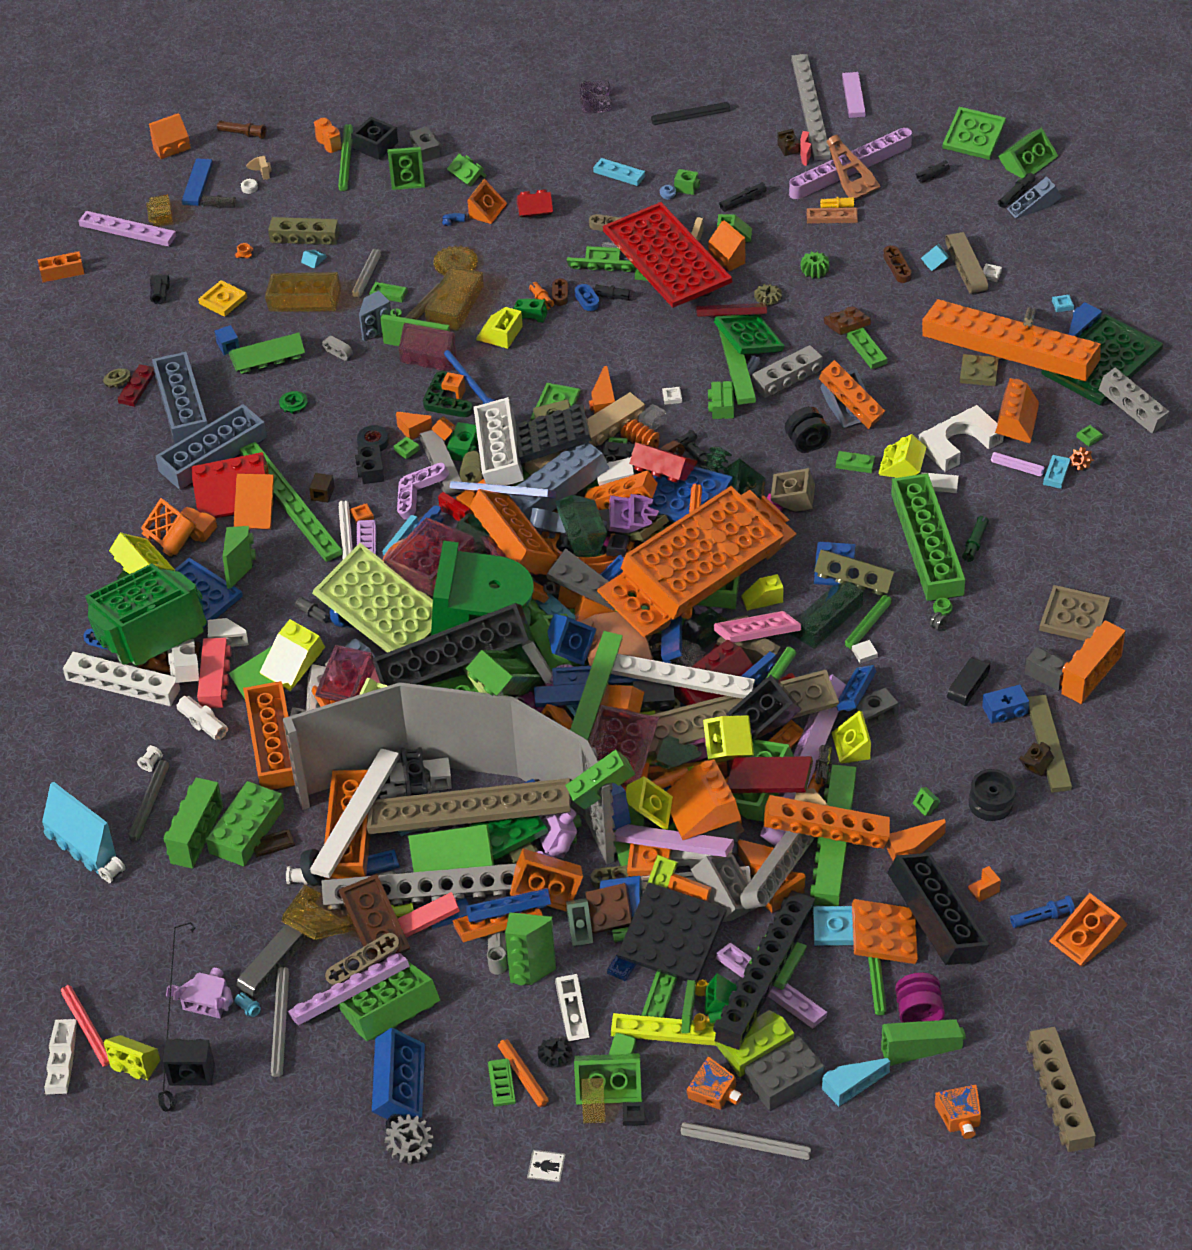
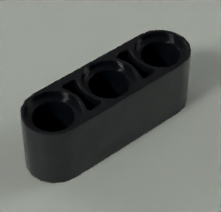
M971 657L950 686L947 698L967 706L988 676L991 665Z

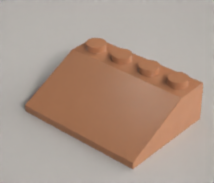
M618 612L596 614L580 621L597 629L587 655L589 666L593 664L603 631L623 635L618 654L653 660L647 637L644 638Z

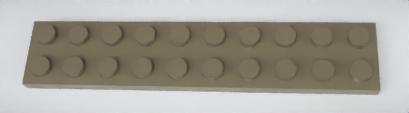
M827 670L780 681L802 709L793 718L834 708L839 704ZM723 696L636 719L647 755L651 756L682 748L692 742L705 738L703 720L727 716L726 714L742 698Z
M570 778L377 799L368 812V834L570 812L571 796L565 786L570 782Z

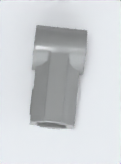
M501 931L488 935V967L491 973L497 975L504 973L508 967L505 933Z

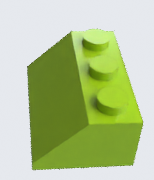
M768 1010L756 1018L739 1050L715 1042V1044L738 1076L741 1077L745 1074L746 1065L794 1039V1032L782 1016Z

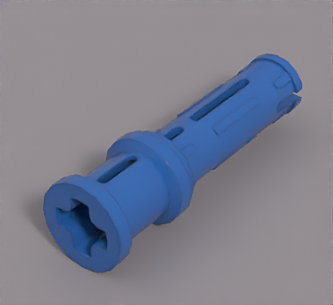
M1067 895L1065 899L1055 902L1051 900L1045 906L1011 915L1010 921L1015 929L1046 918L1057 919L1060 915L1072 914L1075 911V907L1071 897ZM1034 914H1039L1038 916H1034V917H1031V918H1028V919H1024L1025 917H1028V916H1031V915H1034Z

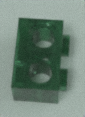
M712 608L702 612L695 619L704 626L694 647L699 652L703 651L721 636L714 631V624L727 621L726 618Z

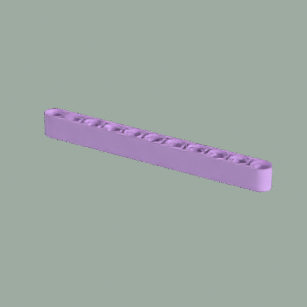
M830 675L829 678L839 699L846 684L834 675ZM837 707L810 714L793 754L794 757L812 756L813 765L808 785L839 712ZM779 793L778 797L794 799L796 793ZM763 826L760 836L773 846H776L786 831Z

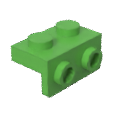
M458 154L447 168L449 172L470 187L480 175L484 178L487 176L483 172L484 168L478 163L474 165V161L467 155L463 157Z

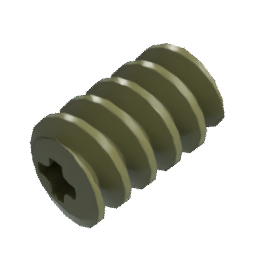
M477 451L468 452L463 457L459 473L462 482L478 483L482 480L480 454Z

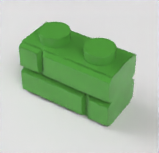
M723 381V383L712 382L711 389H708V400H712V402H708V411L712 412V418H734L732 381Z

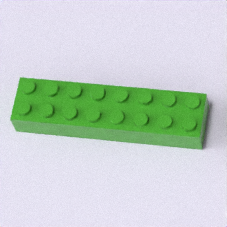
M929 474L893 478L891 495L926 600L963 596L965 577Z

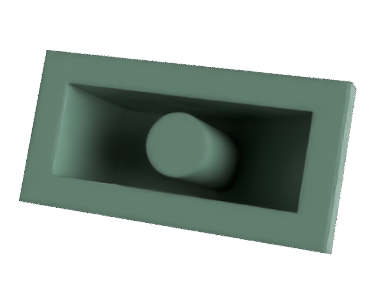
M587 899L566 901L572 946L593 943Z

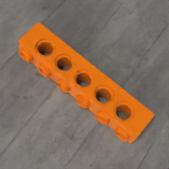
M773 795L769 796L765 805L764 827L775 830L779 829L882 849L885 848L890 837V817Z

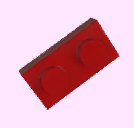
M444 492L438 495L439 506L442 512L450 514L455 520L461 521L466 525L471 521L469 507Z

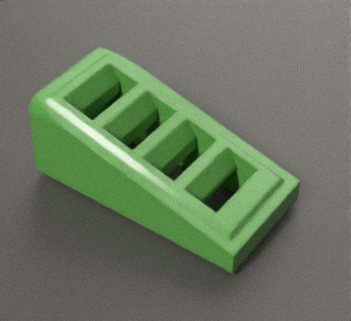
M509 1059L489 1061L488 1069L494 1107L516 1104ZM500 1077H507V1078H503V1079H496V1080L494 1079V1078H500ZM509 1085V1087L496 1088L499 1086ZM510 1093L508 1096L497 1097L498 1094Z

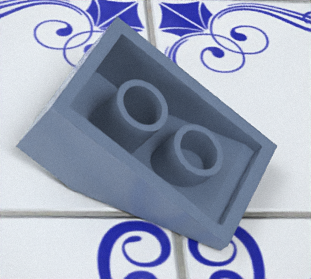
M857 369L848 371L847 373L866 391ZM822 383L820 388L825 400L843 428L862 423Z

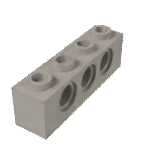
M809 345L753 373L752 386L764 398L774 395L778 391L788 388L792 384L822 370L823 357Z
M1114 368L1103 376L1099 391L1153 434L1165 424L1169 411L1118 369Z

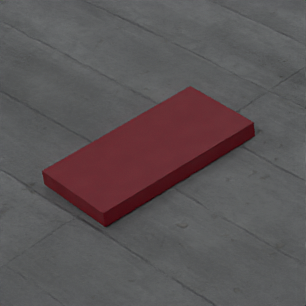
M765 303L696 306L698 317L767 313Z
M812 756L734 757L728 786L732 793H806L813 765Z

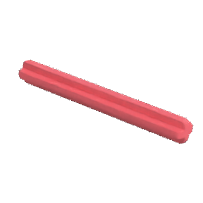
M70 985L62 987V995L101 1065L104 1067L110 1065L104 1043L73 988Z

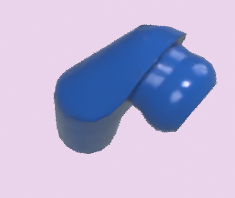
M446 214L442 217V224L450 226L451 221L465 222L466 214Z

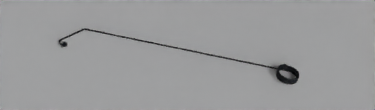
M189 922V923H186V924H183V925H180V926L174 927V938H173L174 940H173V952H172L171 981H170V994H169L170 996H169V1009H168V1022H167V1037H166V1040H168V1030H169V1015H170L171 986H172L173 958H174V945H175V944H174V943H175V930H176V928H178V927H181V926H184V925H187V924H191L193 928L190 929V930H191V932L193 933V931H195L196 928H195V927L193 926V924L190 923V922ZM164 1069L163 1092L158 1094V1102L161 1109L168 1112L174 1109L175 1099L171 1092L164 1091ZM164 1094L167 1095L170 1101L169 1109L164 1103Z

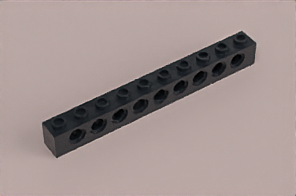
M791 891L788 898L784 897L781 911L777 910L774 923H770L768 926L767 936H763L760 941L759 951H754L752 963H748L745 968L744 978H739L736 992L732 991L730 995L729 1005L723 1007L721 1019H717L714 1024L713 1031L716 1032L715 1042L737 1050L740 1049L812 916L815 898L795 891Z

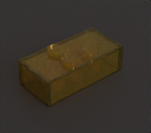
M450 266L425 308L426 321L449 325L450 330L459 331L484 288L483 272Z
M338 272L271 273L265 294L268 310L274 312L336 311L341 292Z

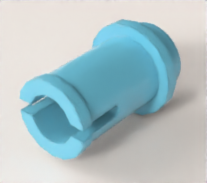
M241 992L240 995L238 994L235 997V1004L240 1006L248 1017H255L260 1013L261 1007L259 1003L252 1001L245 993Z

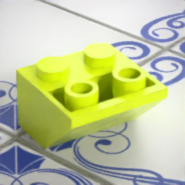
M505 307L491 315L476 337V340L508 349L523 327L522 311Z
M913 434L901 438L892 445H888L884 449L879 475L899 478L920 473L926 446Z
M720 716L703 720L709 760L714 759L717 763L733 760L734 757L754 756L749 716Z
M121 1035L104 1041L110 1067L117 1072L123 1071L136 1079L148 1080L160 1062L157 1048Z

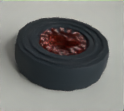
M366 426L357 434V444L359 447L379 444L380 451H383L389 444V434L382 426Z
M309 849L302 852L300 858L302 875L311 886L320 885L322 880H325L323 876L312 874L310 870L320 853L317 849Z

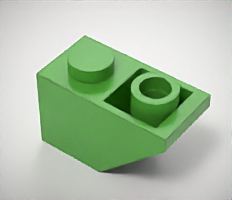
M718 214L717 228L725 220L745 237V242H751L752 228L736 215Z

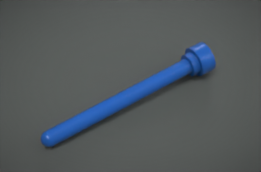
M449 350L444 352L445 357L460 375H464L465 381L483 401V404L496 401L484 393Z

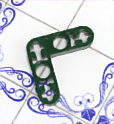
M437 372L423 398L424 409L430 412L458 417L471 416L473 414L471 402L444 397L447 390L442 389L441 383L447 372ZM441 390L439 393H434L433 391ZM452 405L450 408H445L444 406Z

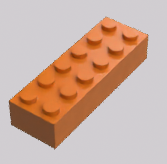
M478 489L470 509L488 531L490 537L498 544L497 546L504 552L505 557L515 560L535 575H547L557 556L510 495Z
M282 681L243 688L260 786L271 790L295 786L283 718L288 717Z
M368 770L332 771L325 842ZM368 813L330 878L324 877L325 880L366 877L370 834H368L367 830Z

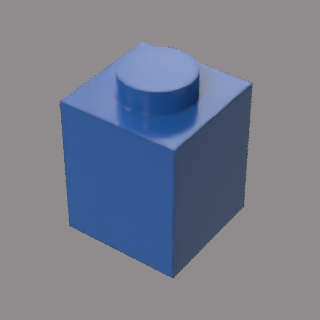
M231 325L214 331L216 342L223 355L229 354L231 350L240 348L238 337Z

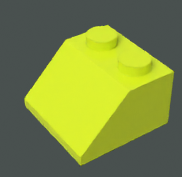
M645 776L628 784L626 788L628 804L656 825L667 830L673 796Z

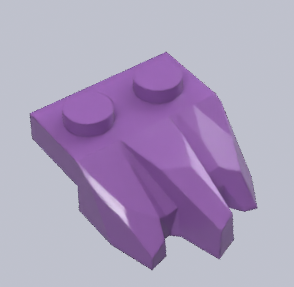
M631 494L629 498L611 496L609 499V531L631 533L653 524L651 520H655L659 512L649 508L653 499Z

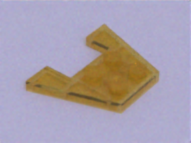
M305 884L282 917L283 923L314 940L355 930L349 915L339 918L331 911H327L314 903L320 899L321 893Z

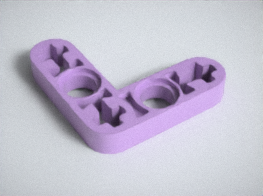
M437 463L401 478L398 486L397 512L403 519L406 520L410 515L416 513L417 490L447 478L449 470L443 463Z

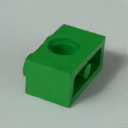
M457 423L447 446L452 460L463 461L466 453L476 451V445L478 444L476 425Z

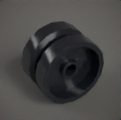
M804 407L795 411L787 419L784 428L795 448L801 453H808L822 448L830 439L832 432L821 412L815 407Z
M986 769L977 773L971 782V791L969 793V807L972 813L985 821H998L1008 816L1013 808L1016 794V784L1013 778L1006 772L998 769Z

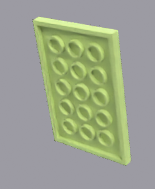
M361 543L313 590L312 594L387 653L427 638L431 634L433 600Z

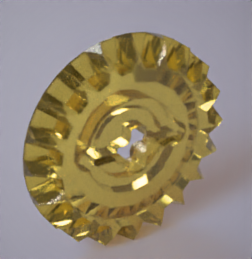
M454 245V247L448 246L447 249L442 248L441 251H438L437 255L434 256L433 263L435 269L440 274L449 277H459L472 272L477 266L478 259L473 249L463 248L462 245L459 247Z

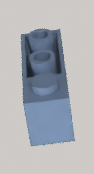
M1046 176L1006 209L1017 219L1052 206L1062 196L1056 186Z

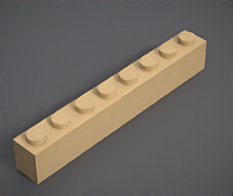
M629 392L589 417L587 420L592 440L589 443L594 447L601 445L605 440L614 437L620 432L626 423L633 419L641 420L644 416L645 404ZM565 450L525 462L524 470L532 475Z

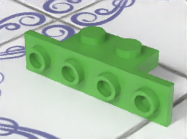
M587 246L585 258L567 257L568 267L572 269L585 267L589 270H597L598 268L605 269L606 271L620 269L623 272L636 270V267L630 261L620 260L621 250L619 248Z

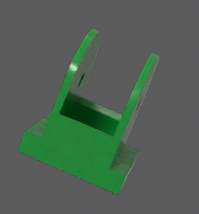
M443 541L433 594L431 636L515 603L522 605L528 625L530 626L531 613L528 603L533 595L534 584L531 574L523 565L506 557L458 551L459 542ZM497 584L500 587H490V585Z

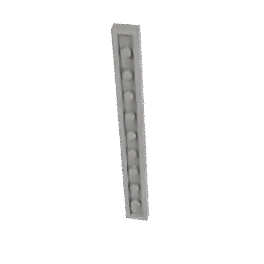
M793 55L792 64L807 131L809 132L814 161L831 159L808 55Z

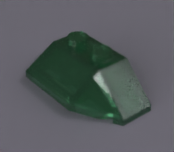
M570 495L556 501L555 504L575 556H599L607 536V530L595 500Z

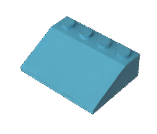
M52 782L42 820L45 836L49 840L54 839L62 850L67 849L75 860H81L89 871L94 870L99 874L98 869L104 868L110 862L112 856L116 857L108 823L55 782Z

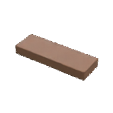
M807 208V223H858L857 208Z

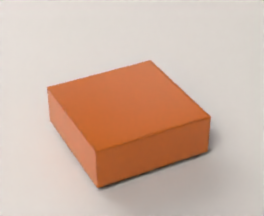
M367 503L350 509L356 524L357 521L374 519V515Z

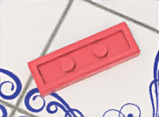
M450 892L398 918V921L407 938L460 912L455 896Z

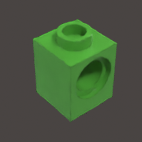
M679 169L674 178L676 192L694 195L696 189L700 187L698 172Z

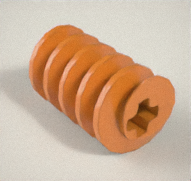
M633 419L622 427L621 437L628 439L632 444L640 443L658 448L660 433L649 429L646 425L644 426L637 419Z

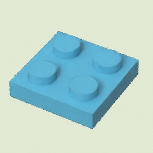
M813 906L814 945H854L852 906Z

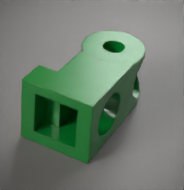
M518 299L513 308L522 311V319H536L537 322L544 323L548 313L545 299Z

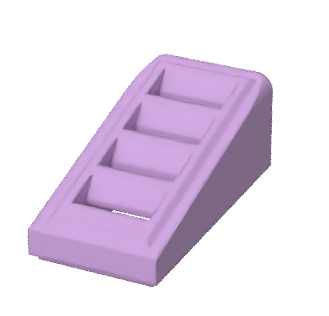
M357 521V545L361 543L366 548L372 547L369 550L376 555V521Z

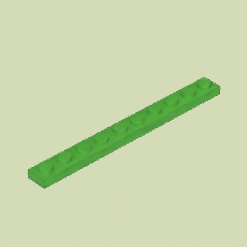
M256 442L239 448L242 456L263 452ZM263 452L268 464L269 474L274 475L273 496L325 562L341 556L342 549Z

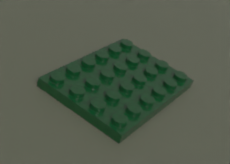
M1104 314L1078 337L1101 344L1100 361L1086 381L1043 369L1041 374L1100 406L1108 399L1099 391L1103 376L1116 368L1130 379L1163 349V343Z

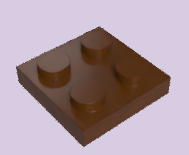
M847 307L843 311L833 312L829 316L823 317L824 323L839 335L871 325L870 317L856 307Z
M626 883L586 892L591 929L594 934L630 925L633 916L628 885Z

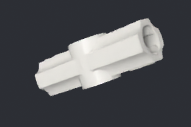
M183 696L179 700L177 710L190 720L194 728L198 731L202 729L214 740H221L225 737L228 727L215 717L213 711L208 706L202 707L190 696Z

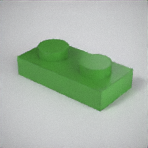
M839 451L835 468L872 473L875 456Z

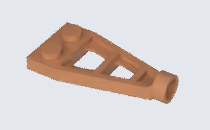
M834 135L826 141L830 147L829 149L842 187L848 197H854V200L880 188L872 172L842 143L838 135ZM843 154L851 161V163L845 166L841 164L839 156ZM855 168L862 177L852 182L848 178L847 170Z

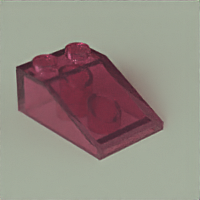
M335 645L315 696L333 701H341L359 695L366 679L371 678L375 668L372 661V653Z

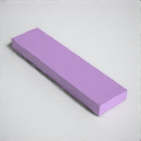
M858 72L842 73L849 118L865 117V107Z

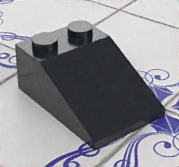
M770 675L726 715L749 716L753 742L787 723L802 709L782 683Z

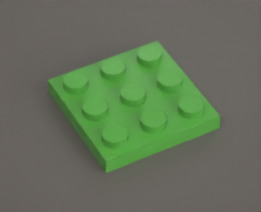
M959 107L942 144L943 149L990 160L1005 126L1006 118Z

